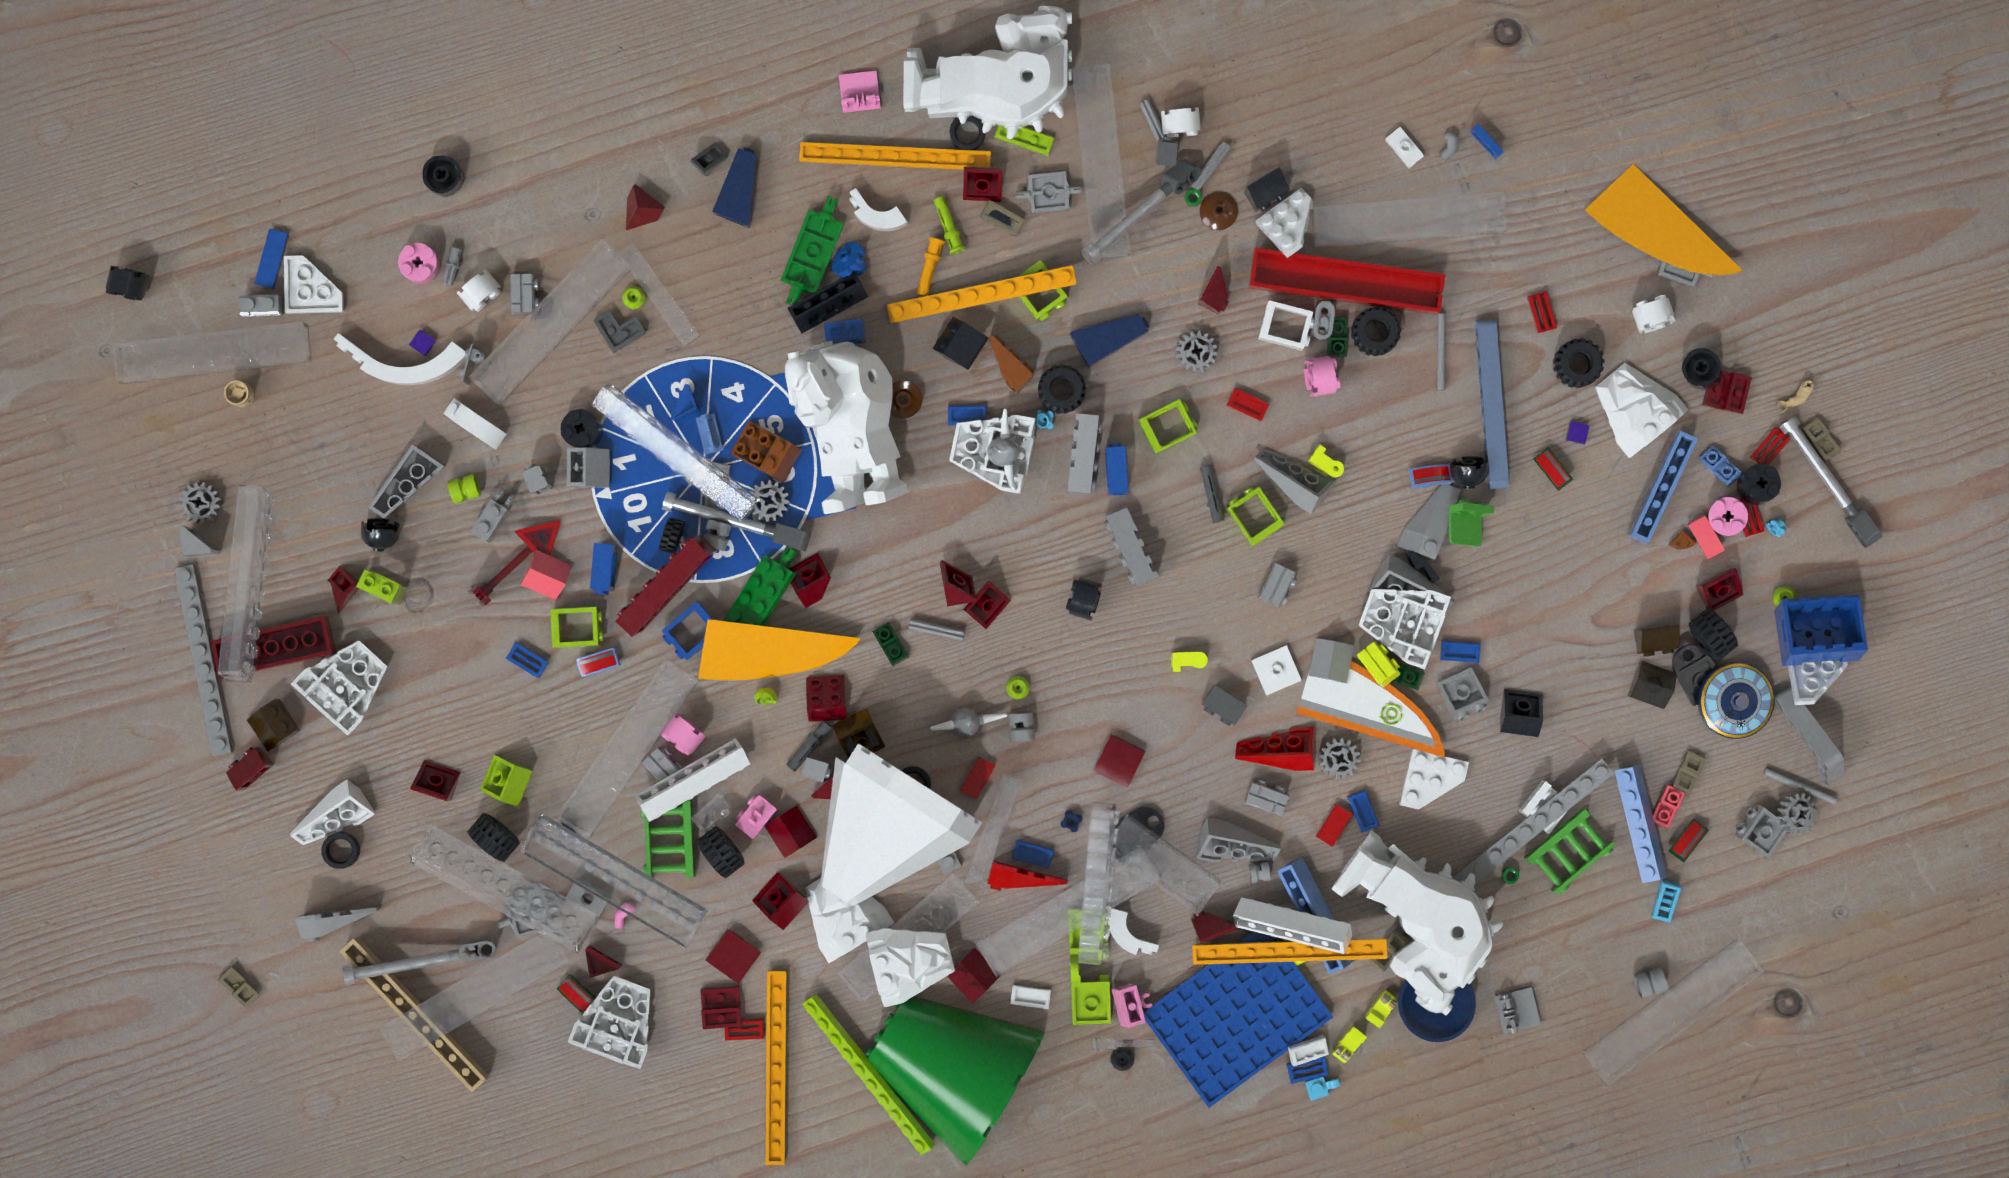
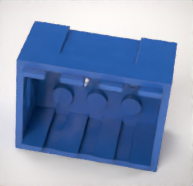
M1860 594L1782 599L1774 611L1782 666L1838 660L1840 662L1859 661L1868 650ZM1824 631H1829L1831 636H1825ZM1805 632H1810L1812 637L1807 638Z

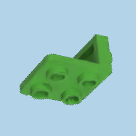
M1459 500V503L1449 505V542L1457 545L1481 546L1482 517L1494 514V506L1486 505V502L1471 503L1470 500Z

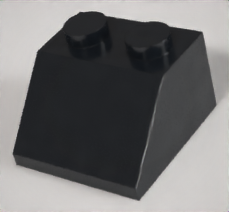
M1278 167L1247 186L1244 194L1255 212L1259 210L1263 212L1271 207L1270 203L1277 200L1280 202L1288 196L1286 193L1289 192L1290 188L1281 168Z
M952 317L932 349L947 360L969 370L989 338L965 322Z
M1504 689L1500 715V732L1539 737L1543 724L1542 694Z

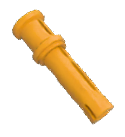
M932 237L928 239L930 242L927 252L924 253V258H926L916 291V294L928 296L936 264L941 260L942 245H945V241Z

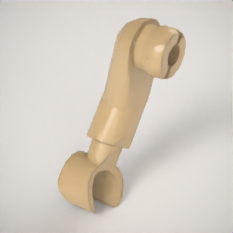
M1810 380L1803 382L1794 397L1789 398L1786 402L1779 401L1776 407L1780 404L1783 405L1785 409L1781 413H1784L1789 407H1795L1804 403L1812 392L1814 384Z

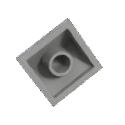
M180 527L182 556L200 557L220 554L221 551L192 527Z
M1316 638L1309 676L1347 684L1354 646Z

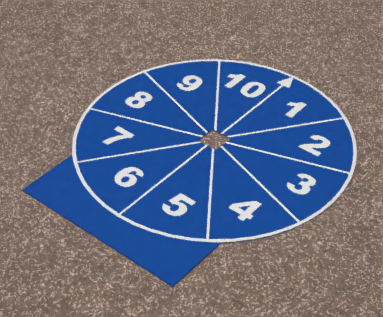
M711 356L687 357L663 363L648 370L626 386L614 399L600 422L603 430L602 437L592 447L610 449V488H592V494L604 526L616 543L631 558L655 573L662 565L665 566L670 562L668 559L672 554L659 550L663 530L669 517L684 521L683 533L676 550L677 552L683 548L681 544L688 537L691 538L693 535L695 537L698 535L704 536V534H707L706 525L708 519L676 509H672V512L662 510V505L667 491L676 493V498L704 505L709 478L696 480L692 464L693 462L708 458L711 459V462L731 465L722 510L724 512L775 526L778 523L799 530L807 520L835 514L823 513L821 503L835 491L831 476H822L818 443L813 428L804 426L794 412L796 406L789 403L785 373L769 377L749 365L731 359ZM688 384L693 391L700 412L676 422L672 421L670 417L684 385ZM714 413L723 451L705 455L696 418L704 414ZM748 421L802 449L784 483L730 454ZM771 480L772 485L776 482L779 483V489L784 486L783 494H789L785 500L790 501V504H785L788 511L783 510L781 512L783 517L777 515V521H774L771 517L769 522H766V517L759 520V514L755 516L752 514L755 509H749L752 502H749L748 498L753 497L749 493L750 491H756L754 485L761 487V481L768 485V481ZM771 488L764 489L760 493H768ZM777 492L776 499L781 503V496ZM772 496L769 498L761 497L766 502L765 506H768V504L777 505L771 500ZM756 499V505L760 510L761 502ZM852 507V508L847 509V510H844V511L856 509V507ZM770 509L767 514H772L778 509ZM732 526L730 536L726 537L728 541L726 550H718L689 582L714 583L744 576L755 570L763 555L773 560L787 546L771 542L772 537Z

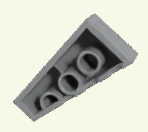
M1080 413L1075 415L1067 488L1069 493L1090 495L1091 490H1095L1096 479H1092L1093 471H1097L1098 460H1094L1095 452H1099L1100 441H1096L1097 433H1101L1102 422H1098L1099 415Z
M412 444L368 508L382 518H387L446 466Z
M1126 507L1106 516L1105 527L1108 532L1112 531L1114 539H1111L1115 549H1119L1122 554L1119 558L1123 567L1127 566L1130 572L1127 574L1131 585L1135 584L1138 587L1159 577L1158 573L1153 569L1152 560L1145 551V545L1137 533L1138 530L1128 508Z

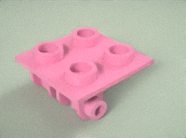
M877 71L839 75L843 113L881 109Z

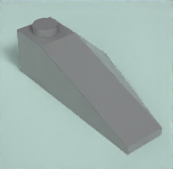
M1265 448L1254 458L1258 465L1296 505L1310 514L1321 505L1336 482L1334 478L1319 469L1314 468V470L1305 468L1303 467L1304 463L1297 462L1296 464L1287 461L1285 456Z
M1441 485L1404 528L1397 547L1411 551L1429 560H1435L1449 525V505L1457 503L1461 489L1451 485Z
M1389 555L1380 565L1368 591L1370 594L1372 589L1433 590L1449 596L1408 563L1392 555ZM1452 597L1448 609L1454 603V599Z
M1207 817L1200 831L1195 857L1196 859L1209 862H1220V859H1232V862H1238V859L1275 861L1281 846L1225 820Z
M380 906L303 914L295 917L301 939L307 938L308 942L319 941V937L379 911Z

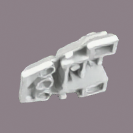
M1626 363L1595 387L1603 410L1606 411L1608 416V423L1615 434V441L1628 458L1647 446L1689 410L1676 394Z
M1020 415L1008 417L1011 438L1015 439L1021 448L1019 458L1013 465L1014 490L1009 485L1004 467L993 464L987 454L990 442L1001 435L1002 418L957 423L949 461L1001 491L1021 494L1024 481L1028 476L1035 441L1036 419Z
M1372 589L1359 626L1403 661L1425 670L1446 617L1451 597L1433 590Z
M357 641L338 651L337 654L321 660L320 663L311 668H306L291 685L335 726L349 736L362 722L388 666L365 645Z
M821 878L805 887L818 946L828 963L866 942V932L887 928L894 923L885 906L872 896L855 906L850 905L848 908L839 902L841 898L836 895L832 898L823 892L825 888L820 885Z
M881 928L866 932L869 957L878 993L881 996L884 1007L904 1003L955 971L946 933L916 932L907 929L892 930L891 928Z
M613 976L583 1015L576 1021L568 1043L618 1063L641 1069L648 1048L650 989Z

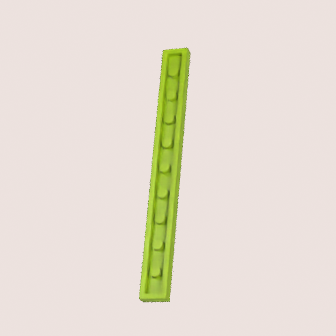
M814 994L802 1004L807 1013L816 1021L819 1028L827 1035L830 1042L842 1054V1057L865 1083L867 1089L872 1092L879 1104L883 1106L890 1115V1118L895 1121L902 1130V1133L910 1140L921 1156L936 1146L819 996Z

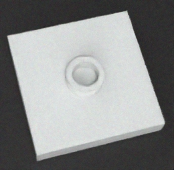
M1287 645L1251 660L1266 696L1302 681Z

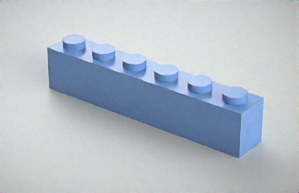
M1683 431L1675 433L1627 535L1628 537L1643 544L1650 542L1698 440L1697 438Z
M1640 764L1621 767L1615 770V775L1642 883L1661 880L1667 877V872Z
M1303 857L1277 870L1297 911L1334 920ZM1355 960L1323 961L1328 973L1332 974L1346 968Z

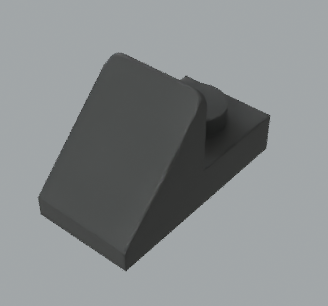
M715 142L693 157L690 162L702 175L708 177L715 167L728 158V155Z

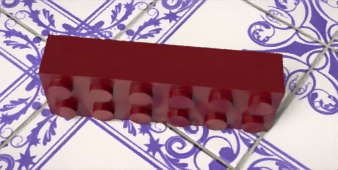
M702 535L688 537L681 544L683 548L678 552L675 551L668 560L670 562L665 566L662 565L655 574L657 576L652 580L649 579L643 585L644 590L636 593L630 599L631 604L623 607L617 615L619 617L615 622L631 637L641 633L718 551Z
M321 616L211 641L219 679L231 678L337 654L329 616Z

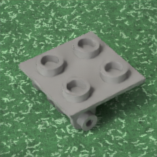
M473 344L470 345V348L466 349L464 357L467 359L465 367L462 366L459 375L462 378L461 381L467 385L470 384L475 363L485 365L489 361L488 355L480 351Z
M1532 987L1494 996L1504 1034L1516 1033L1518 1030L1541 1025Z

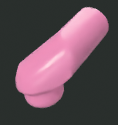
M624 903L616 910L614 928H624L625 917L635 912L633 904Z

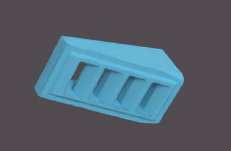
M1666 879L1660 880L1652 918L1671 923L1682 888L1680 883ZM1663 895H1668L1672 897L1671 899L1663 897ZM1661 902L1667 903V904H1670V905H1669V907H1668V906H1664V905H1661ZM1659 909L1668 911V914L1659 913L1658 911Z

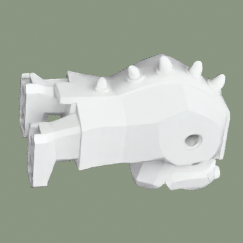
M1039 6L1038 11L1031 15L1017 16L1008 13L998 17L995 25V31L1002 51L989 49L976 56H972L969 53L948 58L939 56L936 69H927L921 48H907V57H904L903 104L905 112H915L919 109L927 108L929 118L958 117L961 124H965L969 116H975L982 119L983 133L989 132L992 126H1004L1007 129L1008 139L1014 138L1017 131L1027 125H1033L1036 132L1040 133L1043 129L1044 116L1048 112H1054L1059 118L1064 116L1061 104L1068 93V81H1072V69H1068V62H1072V50H1068V40H1065L1063 37L1067 35L1068 24H1072V12H1066L1063 8L1057 6Z
M827 341L810 346V350L801 353L799 351L787 353L789 359L785 364V378L788 387L789 403L796 406L794 412L804 426L813 428L818 443L822 476H831L835 491L821 503L823 513L841 512L863 503L865 505L879 504L909 493L907 484L900 480L895 459L901 456L888 426L893 393L892 377L881 359L876 354L857 347L854 343L848 341L835 344L832 341ZM864 473H869L873 483L865 491Z
M1371 831L1342 869V874L1331 889L1343 897L1361 884L1368 889L1367 898L1384 904L1386 906L1384 910L1395 918L1398 915L1401 927L1414 941L1393 954L1389 966L1396 975L1405 978L1415 989V994L1417 995L1415 1001L1430 1012L1447 1015L1453 1007L1450 1003L1455 996L1454 990L1457 987L1464 988L1467 983L1470 984L1476 976L1474 974L1478 968L1481 969L1488 960L1486 957L1492 948L1491 936L1503 927V922H1491L1486 916L1487 910L1494 903V897L1489 896L1483 900L1478 897L1474 892V874L1470 873L1465 881L1459 882L1452 878L1451 866L1448 863L1445 864L1442 872L1439 871L1438 874L1424 871L1426 869V858L1423 857L1414 862L1394 844L1387 847L1382 842L1380 836Z

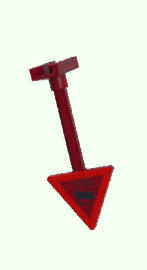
M560 521L515 530V533L526 544V547L488 583L483 584L480 588L473 586L468 592L480 600L479 604L481 606H486L491 601L488 596L493 592V589L532 552L535 553V550L551 555Z

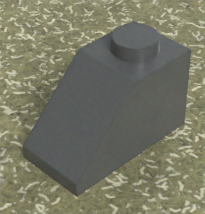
M1162 137V140H1158L1156 152L1157 165L1176 166L1178 142L1174 141L1173 137Z

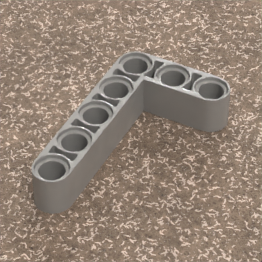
M1788 687L1775 695V704L1818 760V773L1824 783L1828 785L1843 776L1844 758L1841 752L1807 707L1794 704L1792 688Z

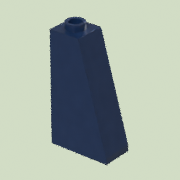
M744 147L743 150L738 148L712 212L714 215L750 228L757 156L754 154L755 151Z
M1138 314L1075 330L1069 336L1087 366L1091 367L1147 334L1149 331L1147 328L1150 326L1145 317L1141 318Z

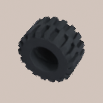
M1381 306L1370 307L1360 313L1354 320L1351 328V337L1354 339V345L1358 346L1360 352L1363 351L1368 356H1382L1397 345L1401 337V328L1399 326L1401 323L1396 319V314L1390 312V309H1383ZM1379 321L1385 325L1387 336L1383 341L1373 342L1367 337L1365 328L1369 322Z
M1584 338L1573 339L1562 345L1554 356L1556 357L1553 360V364H1555L1553 370L1557 373V379L1560 378L1562 384H1567L1571 388L1586 387L1595 382L1601 376L1600 373L1604 370L1603 363H1605V360L1602 359L1603 352L1598 350L1599 346L1597 344L1593 345V341H1586ZM1578 352L1587 358L1589 363L1587 372L1576 374L1570 369L1569 357L1571 354Z
M1060 364L1059 366H1052L1041 376L1038 384V394L1042 405L1048 408L1049 411L1056 412V414H1067L1076 410L1084 400L1086 393L1084 377L1077 369L1072 368L1070 365ZM1064 378L1072 383L1073 393L1067 400H1057L1052 396L1050 388L1056 379Z
M1707 608L1689 622L1690 631L1696 641L1716 660H1721L1738 646L1737 638L1731 628L1711 609Z
M482 813L467 831L470 838L481 849L502 862H505L520 844L512 831L496 818Z
M714 826L697 840L700 851L720 876L727 878L745 864L742 854L721 828Z

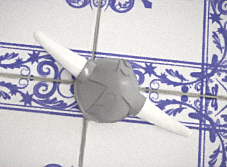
M1004 409L1001 421V435L990 442L987 454L993 464L1004 467L1009 485L1014 490L1013 465L1019 458L1021 448L1015 439L1011 438L1007 409Z
M960 707L952 714L950 721L931 726L930 729L951 730L959 738H969L978 731L980 725L1005 718L1008 714L979 715L970 707Z

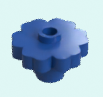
M855 241L848 242L834 256L835 261L831 265L832 271L842 278L849 276L853 271L857 276L862 275L867 268L865 260L862 258L866 253L865 248Z

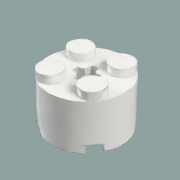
M1196 107L1194 112H1191V108L1169 110L1167 115H1165V111L1161 112L1163 135H1167V137L1178 138L1181 133H1186V137L1196 136L1198 131H1201L1199 107Z
M487 269L483 270L484 275L477 274L462 287L464 290L462 293L461 291L457 292V295L471 311H481L487 305L485 302L489 298L493 300L502 293L499 290L501 286Z
M1660 295L1654 298L1655 301L1649 303L1647 300L1641 301L1633 308L1632 313L1640 334L1643 331L1649 333L1666 327L1665 323L1670 321V324L1676 322L1670 300L1666 298V295Z

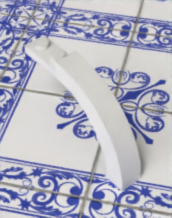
M339 333L334 338L338 342L336 345L344 352L349 350L353 353L352 358L360 364L364 362L360 367L361 370L382 381L398 385H420L438 380L450 374L466 360L464 358L466 351L454 342H451L441 354L424 364L413 367H394L376 361Z

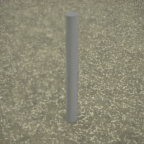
M1438 314V391L1445 390V314Z
M1768 768L1764 770L1763 775L1827 802L1836 804L1838 797Z

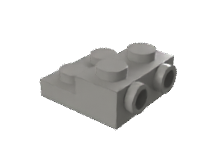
M1472 667L1437 683V687L1445 700L1453 720L1459 719V721H1463L1470 716V713L1474 711L1477 713L1483 712L1487 709V705H1489V699Z
M1755 804L1747 810V817L1744 822H1740L1737 825L1734 836L1769 859L1787 831H1784L1785 826H1780L1782 820L1778 819L1764 807Z

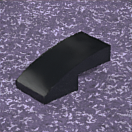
M1411 551L1405 554L1415 570L1422 567L1432 583L1440 579L1434 569L1420 556Z

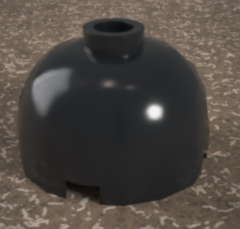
M1465 456L1462 457L1463 461H1457L1456 458L1450 460L1452 479L1457 484L1464 486L1465 489L1475 488V485L1481 484L1487 477V459L1483 462L1482 457Z
M382 518L367 519V523L361 522V538L374 551L382 552L397 542L400 528L399 523L394 521L393 525L388 523L389 519Z

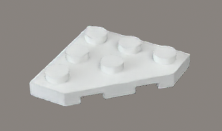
M1300 188L1255 220L1257 226L1287 258L1303 247V237L1305 231H1307L1310 219L1309 212L1312 209L1313 201Z
M284 256L286 314L344 312V293L305 256Z
M1840 660L1802 663V665L1788 666L1794 704H1815L1848 666L1847 662H1840Z
M1412 749L1399 805L1419 810L1465 781L1469 762L1449 757L1443 758Z

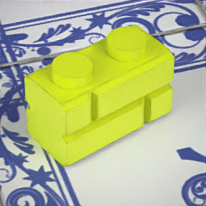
M1372 642L1366 649L1358 653L1357 657L1383 688L1401 674L1398 671L1400 666L1394 658L1391 660L1386 654L1389 652L1382 643L1378 645L1376 642Z

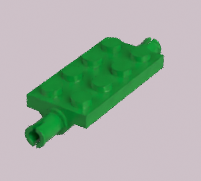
M827 196L822 211L817 213L808 209L780 280L792 287L785 303L789 305L797 303L802 291L813 294L819 290L844 227V223L833 219V213L839 200L833 198L832 201V197Z
M787 546L779 561L776 562L763 555L724 620L727 622L764 626L796 575L789 570V565L797 552Z

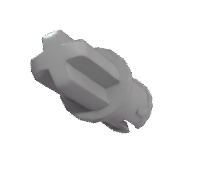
M450 248L447 263L444 265L446 266L443 284L446 286L453 285L456 271L460 269L459 261L462 250L458 248Z

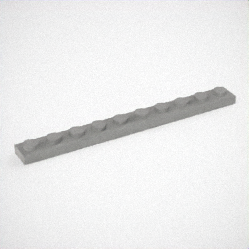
M195 565L174 568L212 756L232 753L233 750Z
M1600 758L1541 805L1533 815L1530 814L1452 878L1461 882L1462 880L1465 881L1468 875L1472 873L1475 875L1476 884L1612 776L1614 772Z

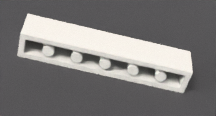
M735 738L634 796L642 812L650 822L653 819L659 818L667 811L676 808L681 803L692 799L704 790H708L718 782L727 779L732 774L743 770L746 766L750 765V762L742 746Z
M1241 897L1233 914L1234 924L1238 928L1345 954L1352 938L1351 924L1335 921L1326 917L1311 915L1307 912H1299L1290 908L1255 901L1254 899Z

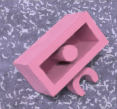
M761 794L757 797L754 795L747 803L749 808L745 812L742 810L735 818L737 820L735 825L752 839L757 836L778 809Z
M1133 984L1112 988L1120 1026L1130 1028L1146 1023L1142 1007L1150 1008L1152 1006V1003H1144V998L1149 997L1150 994L1142 993L1139 995L1137 985Z

